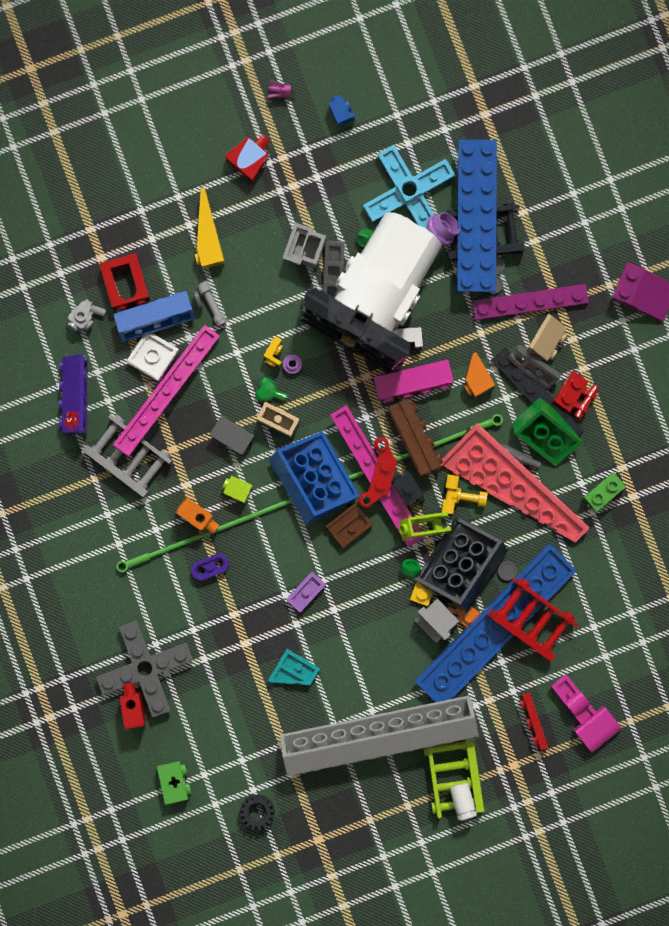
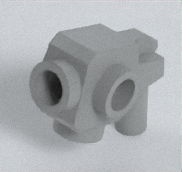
M86 299L85 302L82 301L67 318V327L73 332L77 330L83 331V329L87 331L93 324L91 320L92 314L104 317L106 310L92 305V302Z

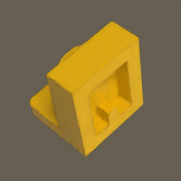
M276 336L263 355L266 359L265 362L274 368L276 365L279 367L282 365L281 361L273 357L274 354L278 356L283 348L280 345L282 340Z

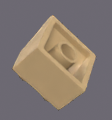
M548 314L528 347L529 353H532L545 363L548 359L553 360L557 353L556 345L558 342L562 344L567 336L564 333L566 327L552 315Z

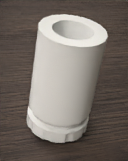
M469 783L450 787L458 820H466L476 816L477 813L474 811L475 806Z

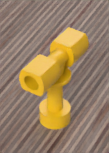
M447 475L445 487L447 488L446 499H443L442 512L453 514L455 503L459 504V500L477 502L478 507L485 508L487 492L480 491L479 495L463 493L461 488H457L459 476Z

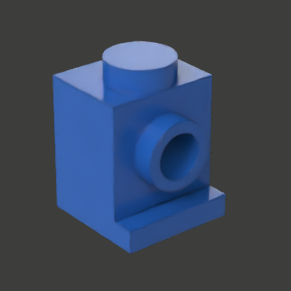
M341 95L331 99L329 109L337 127L355 120L354 112L350 114L352 109L348 101H344Z

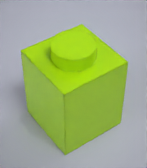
M233 476L230 479L226 478L222 486L225 495L244 504L253 488V485Z

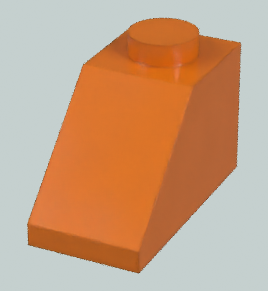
M476 352L472 354L465 379L466 385L464 386L469 396L473 395L474 398L495 386Z

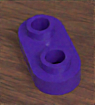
M215 554L194 563L191 572L197 580H205L225 572L229 566V561L223 554ZM217 560H221L223 562V565L221 567L216 566ZM200 567L205 569L204 574L198 573Z

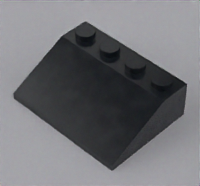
M456 516L450 525L451 531L444 534L416 576L415 581L451 605L467 613L509 549L502 540Z

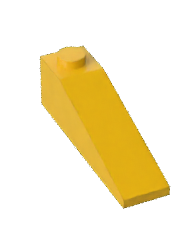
M205 187L201 188L198 253L195 254L197 265L201 264L202 269L225 264Z

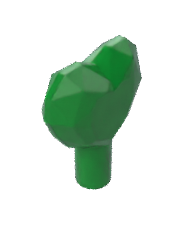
M264 377L260 380V388L255 393L257 400L261 402L270 401L273 398L282 401L286 400L288 394L278 391L276 384L270 378Z

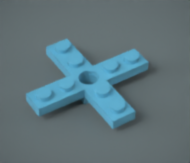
M392 145L377 155L395 187L364 204L363 207L373 223L382 218L385 213L393 212L406 204L417 225L427 229V221L434 213L423 194L455 177V174L448 161L444 159L413 177L395 145ZM404 185H414L416 193L413 196H406L402 191Z

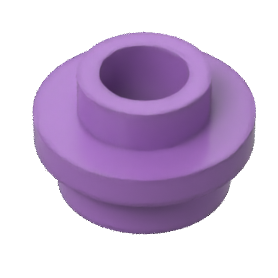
M288 355L283 361L284 370L290 374L299 372L302 367L301 359L297 355ZM295 361L296 366L290 367L289 362Z

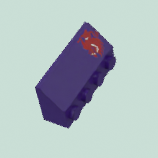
M84 354L63 357V362L59 363V372L63 373V381H59V392H62V400H59V411H62V419H59V430H62L64 435H87L88 359Z

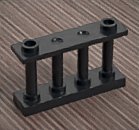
M505 203L503 207H496V214L506 213L510 240L508 244L500 245L496 228V256L524 253L525 251L524 242L519 243V240H517L514 212H519L520 206L514 203ZM457 209L446 211L456 220L458 219ZM458 234L452 243L453 248H451V251H448V262L457 261Z

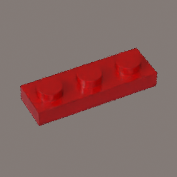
M530 692L522 694V699L519 701L522 710L527 711L528 718H526L528 728H533L535 736H532L535 748L539 747L540 750L547 749L548 745Z

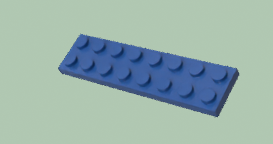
M458 140V230L460 228V232L458 233L457 292L496 293L497 140Z

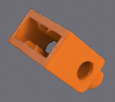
M188 497L184 499L175 512L201 531L205 528L213 534L219 524L211 519L212 514ZM197 514L203 516V520L201 522L196 520Z

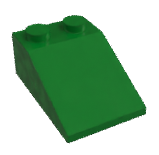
M541 398L536 400L513 421L514 434L555 467L583 443L581 438L555 409Z

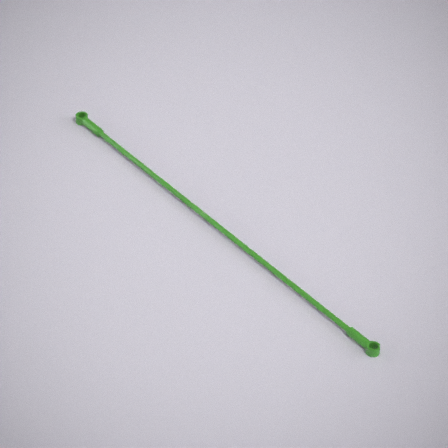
M495 414L491 419L478 424L483 429L491 426H500L503 422V417ZM499 417L501 422L496 424L494 418ZM467 430L434 442V447L465 436ZM405 453L395 458L398 459V462L408 458L409 454ZM362 470L349 475V478L352 480L365 474ZM290 498L219 526L214 533L293 502ZM206 531L150 554L146 553L128 561H119L116 568L119 572L124 573L128 568L151 560L150 558L209 536L212 533ZM121 563L126 565L125 570L119 569Z

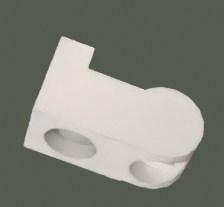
M421 327L395 329L392 331L394 334L410 342V344H414L415 349L423 347Z

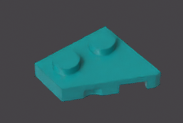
M286 649L268 681L273 683L311 685L320 668Z

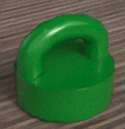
M363 229L357 234V243L360 247L365 248L373 235V231Z
M413 559L404 560L401 566L402 574L408 579H415L420 572L421 565Z

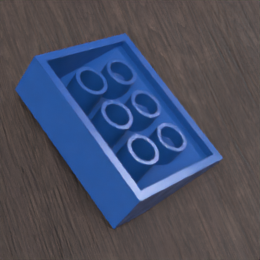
M323 431L280 448L269 458L305 525L325 517L360 497Z

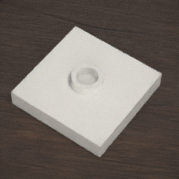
M151 333L141 338L126 362L159 382L179 353V349Z

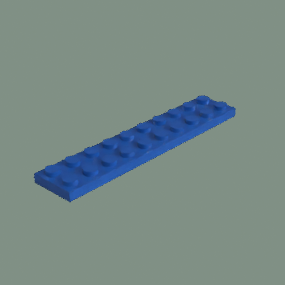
M548 544L515 578L518 580L523 578L531 584L529 588L548 601L577 570L551 544ZM511 581L414 680L435 702L452 699L514 636V634L487 614L491 609L496 612L498 609H502L518 587L515 582ZM524 590L508 612L506 619L511 623L513 620L516 621L533 596ZM539 601L523 625L544 605L542 602Z

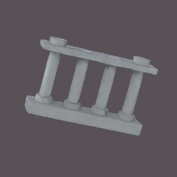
M110 414L108 418L113 423L95 446L89 447L86 445L82 451L145 498L149 494L146 490L147 484L165 461L170 465L172 464V461L169 459L171 455L163 449L158 451L142 439V448L126 469L123 468L122 471L116 467L117 460L123 453L116 449L111 457L108 456L107 459L100 455L102 448L119 426L124 430L127 427L124 425L126 422L118 415L114 417ZM148 451H153L159 457L143 478L135 482L131 479V473Z

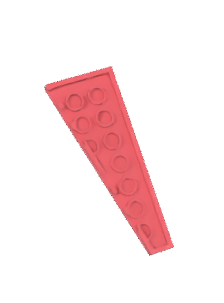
M478 423L442 458L443 463L440 464L441 466L453 471L457 476L460 475L469 480L471 484H476L485 489L487 493L508 505H513L522 510L524 514H529L536 518L538 522L545 523L574 542L579 540L589 530L588 525Z

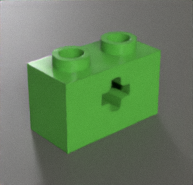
M613 472L582 499L596 513L626 486Z
M180 760L158 765L157 770L165 805L188 800L189 795L192 793L190 784L185 782L184 776L187 775L185 764H181ZM174 776L176 780H180L177 787L174 784H170Z

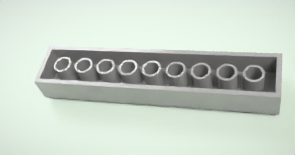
M469 695L281 734L280 739L287 776L348 763H356L362 760L375 759L381 756L394 755L405 751L433 747L439 744L452 743L458 740L471 739L479 735Z

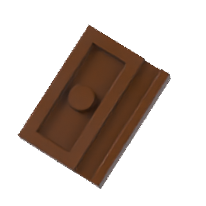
M354 503L326 525V527L341 547L344 548L373 524L358 504Z

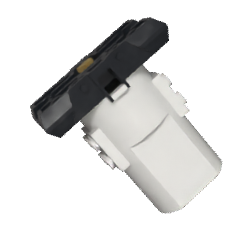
M385 213L362 253H357L356 257L351 256L345 268L346 274L342 272L335 285L337 287L336 297L333 298L316 287L307 291L300 306L299 321L388 373L400 370L410 353V342L394 334L392 331L394 328L397 329L399 324L401 326L404 325L411 313L408 309L413 310L420 297L417 294L420 290L418 287L442 248L440 241L434 234L415 224L410 219L396 213Z

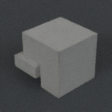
M295 223L282 259L300 266L302 264L317 269L326 244V236L313 232V228Z
M438 599L427 609L422 607L417 612L419 616L414 620L435 643L441 638L446 640L451 635L448 631L459 622Z

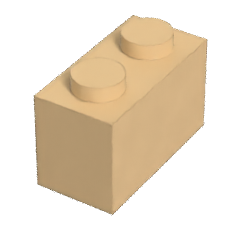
M267 402L264 403L257 417L258 422L292 438L300 422L299 418Z

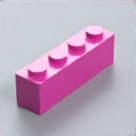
M449 360L373 378L378 401H383V403L395 401L394 398L399 396L402 399L410 398L416 392H420L421 395L432 392L431 389L439 387V390L450 388V384L454 382Z

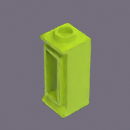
M447 512L408 517L399 521V532L402 535V540L442 535L451 531V527L442 528L441 519L448 516ZM432 522V531L413 533L412 525Z

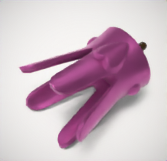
M269 79L270 82L275 83L269 84V90L279 93L270 94L268 99H290V93H296V91H290L291 84H281Z

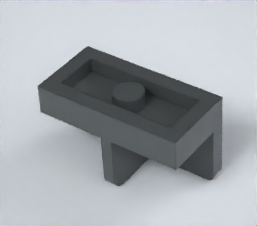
M222 415L210 433L212 437L241 455L255 438L254 435Z

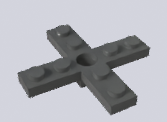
M138 620L119 626L132 663L96 677L102 695L123 688L122 684L139 681L152 718L171 711L158 674L194 661L187 642L151 656ZM144 661L149 662L152 666V672L147 676L141 675L138 670L140 663Z

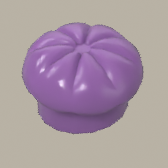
M448 213L432 215L427 221V230L436 236L441 245L447 246L452 244L455 236L460 232L457 220Z

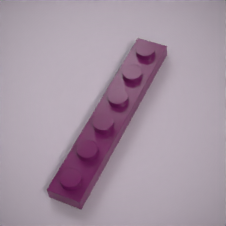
M586 284L475 300L472 303L476 321L588 304L589 301Z

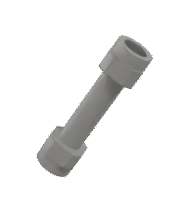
M205 281L197 285L201 295H204L214 315L213 319L217 327L227 323L228 321L224 313L220 312L210 292L211 288L208 282Z

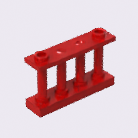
M514 577L512 581L518 585L516 590L501 610L498 609L496 612L491 609L487 615L552 662L556 655L551 653L553 650L552 646L569 623L577 628L579 624L574 621L576 617L567 611L563 613L530 589L531 584L523 578L518 580ZM524 590H526L533 598L517 620H513L511 623L506 619L508 617L507 614ZM540 601L548 609L532 631H528L526 634L521 630L523 628L522 625ZM555 612L563 619L546 643L543 642L541 645L536 641L538 639L537 635Z

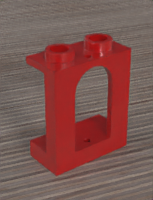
M136 253L99 264L113 310H126L129 308V305L136 304L138 306L146 304V300H150ZM130 266L136 285V294L133 298L126 300L122 299L118 294L112 271Z

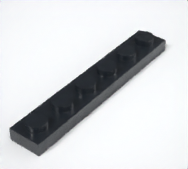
M506 347L491 359V362L531 404L539 398L543 399L555 409L577 435L584 431L568 413L552 403L554 398L541 384L518 369L519 367L509 360L508 355L510 352Z

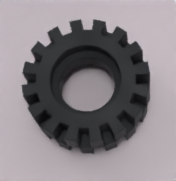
M251 795L244 800L240 807L241 821L252 830L265 829L274 819V805L264 795ZM254 805H261L265 810V815L260 820H255L250 815V809Z

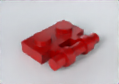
M573 370L568 375L552 403L566 413H569L573 408L576 411L574 418L580 420L587 413L591 401H594L597 397L596 393L599 388L592 385L590 390L586 389L585 387L589 381ZM580 395L585 397L581 404L577 402Z

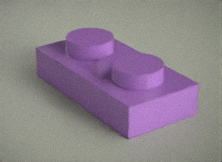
M311 572L286 600L297 611L301 612L326 584Z

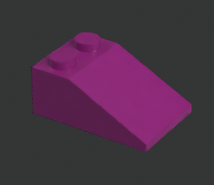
M627 262L610 300L664 322L669 310V282L646 269Z

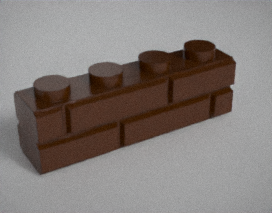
M408 398L388 407L390 417L419 478L422 479L440 471V464L443 461L439 453L435 454L432 449L435 446L431 436L427 437L424 432L427 428L423 419L419 420L416 415L418 413L416 404L414 402L410 403Z

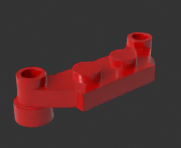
M378 437L374 441V448L378 451L379 455L369 491L362 493L358 498L359 504L364 508L371 507L376 500L383 495L388 496L398 459L393 457L389 448V441L385 437ZM379 441L385 442L384 448L378 446ZM364 497L370 498V502L368 504L363 503Z

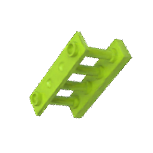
M463 739L459 742L423 748L424 755L429 757L435 802H432L433 814H437L438 818H442L441 811L455 809L453 802L440 803L438 792L450 790V787L463 783H469V787L473 791L472 798L476 813L484 812L474 739ZM458 749L467 751L468 758H464L463 761L434 765L432 753ZM463 768L470 771V777L467 780L437 784L435 772Z

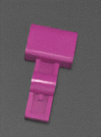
M567 674L551 685L580 723L573 731L591 753L622 730L604 706L597 711L593 709L589 701L578 690Z

